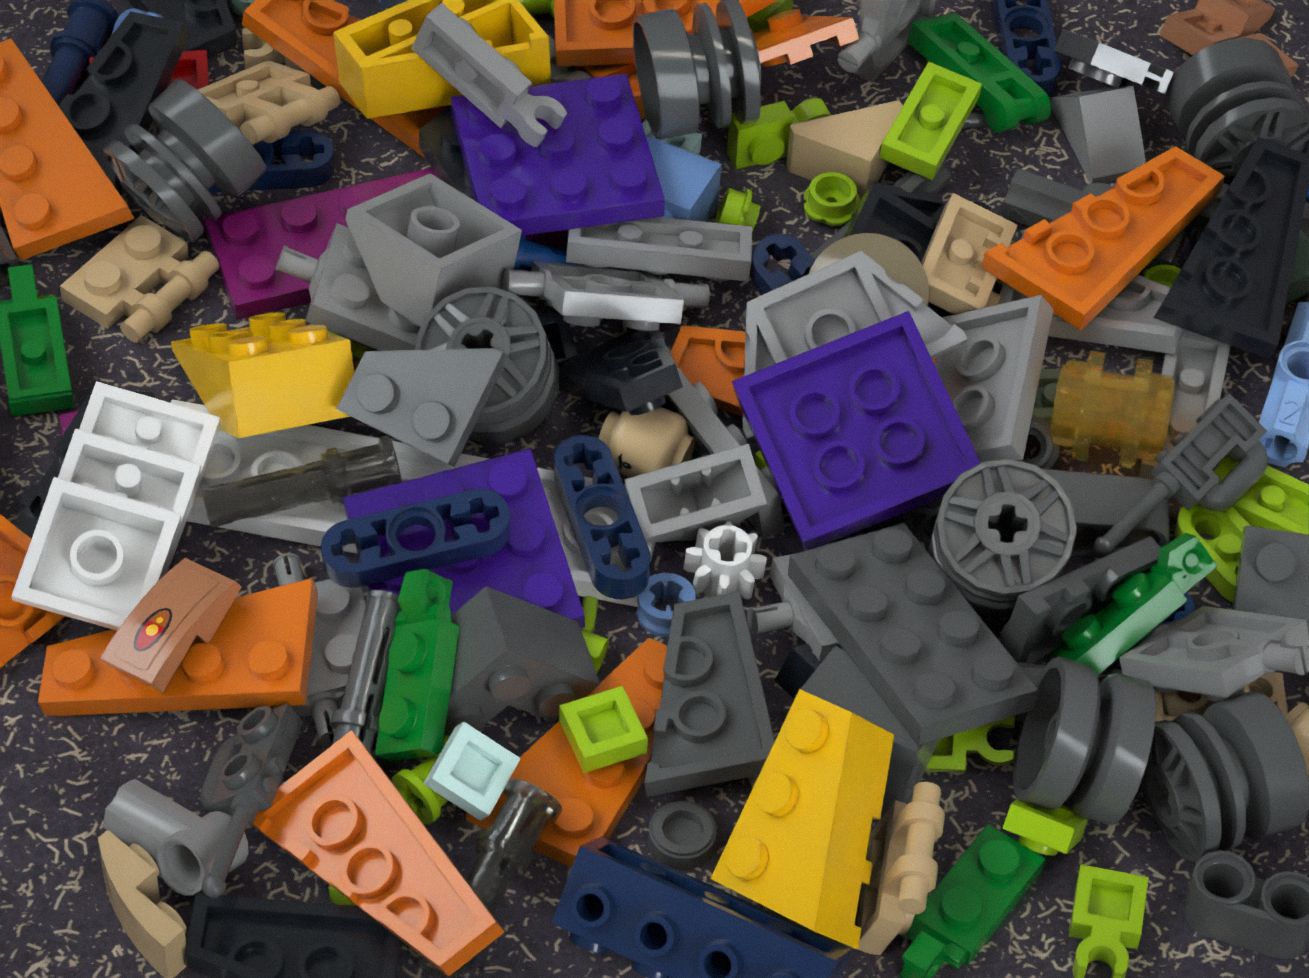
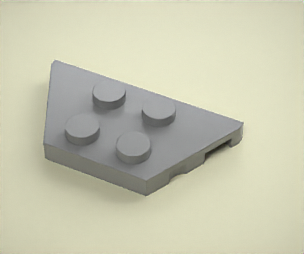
M859 251L747 302L744 376L907 311L910 312L932 359L966 344L967 337L964 331L956 324L950 325L923 303L924 299L905 284H898L886 274L882 266L864 252ZM743 413L742 434L748 443L755 438Z

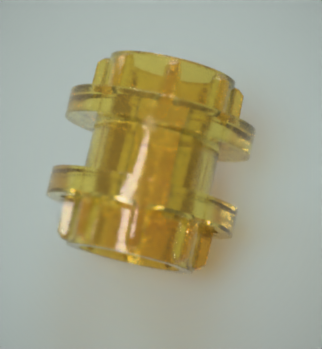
M1090 350L1087 362L1069 360L1061 366L1052 414L1050 438L1054 444L1073 447L1072 460L1088 462L1091 447L1096 445L1120 449V468L1135 470L1137 458L1156 461L1154 458L1166 445L1176 382H1174L1171 376L1152 373L1154 361L1141 358L1137 359L1134 375L1104 371L1106 353Z

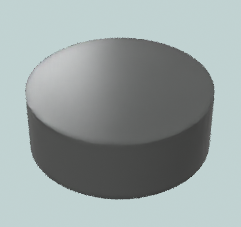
M688 801L668 803L660 807L650 820L648 831L650 852L658 862L676 870L697 868L706 863L714 853L717 836L716 822L704 807Z

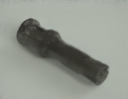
M386 435L379 437L378 444L342 453L336 448L327 449L326 453L320 454L319 461L260 474L235 482L203 487L201 492L209 525L212 529L217 526L233 523L234 521L251 517L255 518L329 499L332 505L338 503L339 506L344 505V497L401 483L402 479L391 437Z
M510 779L503 790L506 797L503 806L490 829H482L476 838L477 845L475 848L479 856L466 878V881L492 915L496 912L515 875H523L525 871L531 869L536 860L532 853L548 822H555L562 812L561 804L553 796L531 783L518 779ZM421 956L418 961V966L434 978H461V974L467 963L464 964L451 976H447Z

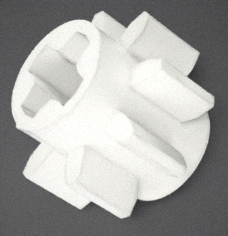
M728 521L725 525L715 527L710 531L703 527L699 528L696 545L686 549L683 566L684 570L695 573L693 580L695 593L703 592L707 596L712 597L740 591L742 597L750 599L752 597L754 579L763 578L767 557L754 554L758 535L756 533L747 534Z

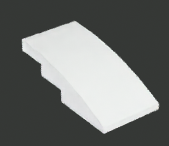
M96 381L80 428H75L59 476L58 478L54 477L11 596L12 601L118 631L140 600L168 572L220 428V417Z

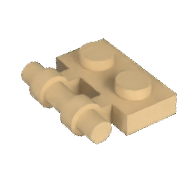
M270 60L198 89L200 93L232 121L252 145L260 141L273 143L288 136L290 128L299 124L308 127L324 120L328 115V111L340 105V96L332 86L317 90L310 85L309 73Z
M141 215L60 285L62 301L107 329L123 315L128 316L129 318L121 324L120 328L127 339L137 343L150 331L157 333L172 320L171 312L186 298L194 300L207 289L208 279L220 269L217 258L208 251L201 252L193 261L186 260L189 257L187 242ZM160 282L165 284L157 293H149Z
M919 782L914 785L912 802L906 804L895 800L870 832L866 860L873 864L869 885H862L857 926L862 928L858 947L860 951L881 955L897 934L904 936L908 932L915 914L925 911L927 895L935 889L938 865L932 858L935 840L942 836L945 813L939 806L941 789L934 783Z

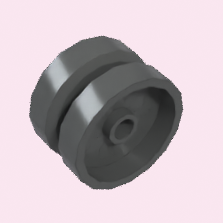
M1062 657L1053 658L1043 669L1035 685L1038 688L1035 709L1025 712L1022 719L1013 766L1014 794L1019 801L1046 809H1057L1069 799L1070 806L1077 817L1105 825L1117 824L1128 811L1147 766L1155 728V690L1149 681L1120 673L1108 675L1099 684L1097 674L1091 665Z

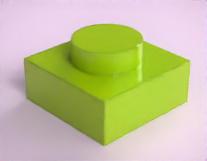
M623 686L559 705V722L583 773L647 754L648 737Z
M1017 798L1010 805L1002 829L1020 835L1018 842L1030 850L1054 856L1057 855L1058 851L1067 854L1081 841L1088 820L1077 817L1072 808L1064 805L1057 809H1046L1019 801Z

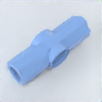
M1309 301L1299 302L1296 307L1284 347L1278 356L1271 386L1259 419V423L1267 430L1259 441L1266 449L1268 463L1284 468L1291 463L1304 462L1309 448Z

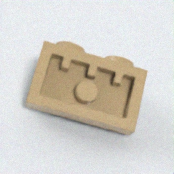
M953 193L943 209L921 262L929 285L928 302L954 315L998 305L1001 295L993 292L992 289L995 282L1002 285L1003 281L982 269L984 253L1000 243L1005 247L1010 246L1018 225Z

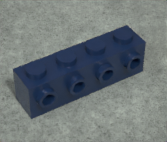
M602 836L579 847L551 922L569 931L570 941L583 949L602 954L611 950L633 960L631 964L632 969L647 978H842L853 950L851 947Z

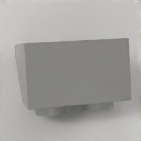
M431 173L349 208L346 214L347 225L381 302L405 316L410 323L421 327L424 318L442 299L465 288L492 286L502 290L504 270L506 268L514 270L522 230Z

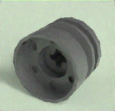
M720 0L717 4L716 19L707 3L697 4L693 13L692 33L687 34L680 15L675 9L635 16L633 19L632 36L637 79L647 121L656 139L660 140L695 133L699 127L700 105L705 104L712 122L718 129L725 128L730 124L732 110L740 124L756 122L759 119L761 109L760 59L755 38L738 0Z
M1243 37L1220 41L1194 54L1180 65L1171 78L1165 101L1181 138L1185 141L1191 156L1225 176L1223 184L1230 185L1258 137L1309 155V113L1304 108L1299 93L1294 90L1291 77L1278 51L1264 40Z
M176 79L149 105V113L161 133L156 137L143 127L130 123L125 128V135L139 154L137 155L120 141L113 140L103 149V155L120 179V184L150 217L159 224L168 226L182 238L193 243L204 233V227L190 207L206 219L215 222L221 216V210L208 189L214 185L229 196L238 199L266 172V165L249 140L225 114L196 88L184 80Z
M492 286L465 288L442 299L424 318L415 340V350L495 348L509 355L468 439L483 444L510 443L532 433L551 413L559 392V366L535 310L516 294Z
M1014 459L982 462L960 474L944 494L929 544L930 556L978 615L989 618L1010 617L1019 595L1061 577L1063 569L1070 558L1077 532L1073 504L1060 483L1037 465ZM997 521L1009 522V530L1015 534L1012 542L1005 543L1000 541V533L998 530H995Z
M1250 691L1212 704L1204 710L1203 716L1186 712L1180 714L1172 721L1162 720L1155 723L1149 758L1141 783L1154 819L1171 848L1181 858L1195 862L1209 852L1233 849L1242 843L1243 836L1257 841L1295 828L1305 822L1309 810V779L1304 757L1295 734L1283 713L1265 694Z

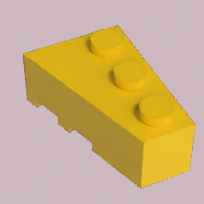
M408 0L333 32L339 83L367 119L451 105L452 96L463 95L411 49L425 17L441 3L457 17L469 22L476 33L501 56L514 62L521 73L532 82L531 86L551 84L549 36L519 0Z
M799 689L710 879L812 931L858 950L862 928L855 925L861 884L869 885L873 863L866 860L872 819L880 820L894 734L846 709Z

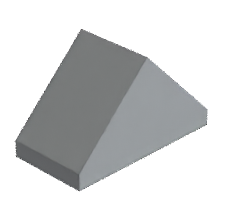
M1120 86L1119 88L1102 87L1050 98L1051 108L1090 183L1115 181L1122 175L1146 163L1134 86Z
M749 444L624 479L633 510L646 543L696 540L698 529L701 527L710 531L715 527L725 525L727 521L735 525L767 507Z

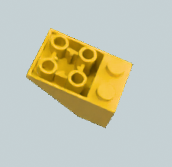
M275 312L249 317L250 327L228 331L227 324L225 323L200 325L189 329L191 338L171 341L173 353L211 415L220 417L219 430L232 436L244 438L350 417L337 410L354 374L350 339L328 333L325 325L306 326L305 319L286 320L285 313Z

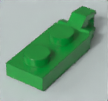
M32 264L8 267L12 300L0 301V346L11 417L74 408L57 297H53V294L37 296Z
M1184 533L1159 549L1158 563L1152 565L1150 571H1147L1145 574H1135L1123 581L1112 594L1114 600L1096 615L1084 616L1067 628L1062 635L1064 641L1052 650L1050 654L1053 658L1062 657L1091 665L1098 676L1187 601L1184 594L1214 570L1217 564L1196 536Z
M427 569L406 572L398 598L402 611L398 612L394 621L396 626L389 650V665L383 704L379 715V731L375 756L391 762L439 755L443 747L460 626L451 623L449 604L453 581L445 579Z
M987 824L927 898L925 911L915 914L913 922L905 934V937L913 942L902 956L904 965L899 976L901 978H933L945 962L956 969L963 963L969 965L1042 873L1045 858L990 824Z

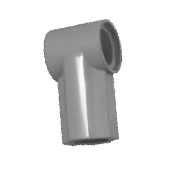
M133 779L119 787L115 798L105 808L103 828L112 832L128 845L135 843L141 846L156 861L159 873L165 883L175 892L188 896L195 895L202 890V881L210 873L231 816L221 811H214L200 817L142 782ZM245 832L229 873L241 866L248 856V841Z

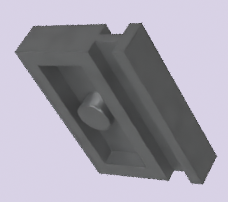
M1062 29L1054 49L1072 57L1068 66L1069 69L1116 88H1119L1122 79L1126 78L1165 94L1174 73L1065 29Z

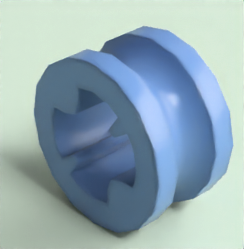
M664 572L650 576L647 587L638 595L637 603L639 607H637V618L640 625L647 632L656 636L669 637L673 611H671L669 605L666 606V611L656 609L655 600L661 599L663 604H666L667 599H673L681 603L696 600V593L693 585L686 578L674 573Z

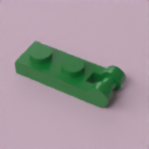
M957 13L912 22L907 42L926 58L927 62L934 63L982 83L979 99L976 104L984 111L986 123L992 131L1004 132L1014 129L1020 121L1026 125H1031L1048 119L1051 112V104L1047 93Z

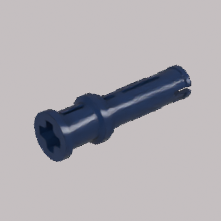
M72 0L68 6L67 15L69 20L64 30L58 31L51 41L50 50L53 59L41 82L57 105L61 103L67 94L74 95L84 74L89 73L87 67L90 65L89 57H96L101 50L100 48L105 38L113 33L118 14L105 0Z

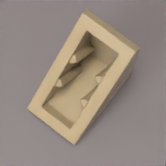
M900 100L790 125L786 165L790 173L809 180H813L819 174L826 172L844 174L854 181L857 187V194L862 199L864 193L874 182H878L889 164L888 161L879 158L885 136L903 107Z

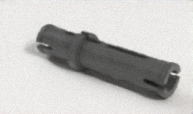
M382 590L367 592V602L355 651L352 656V664L341 709L333 711L330 726L336 729L332 745L352 730L372 754L374 742L378 737L379 715L384 698L389 665V650L396 626L394 621L398 612L402 611L398 603V594Z

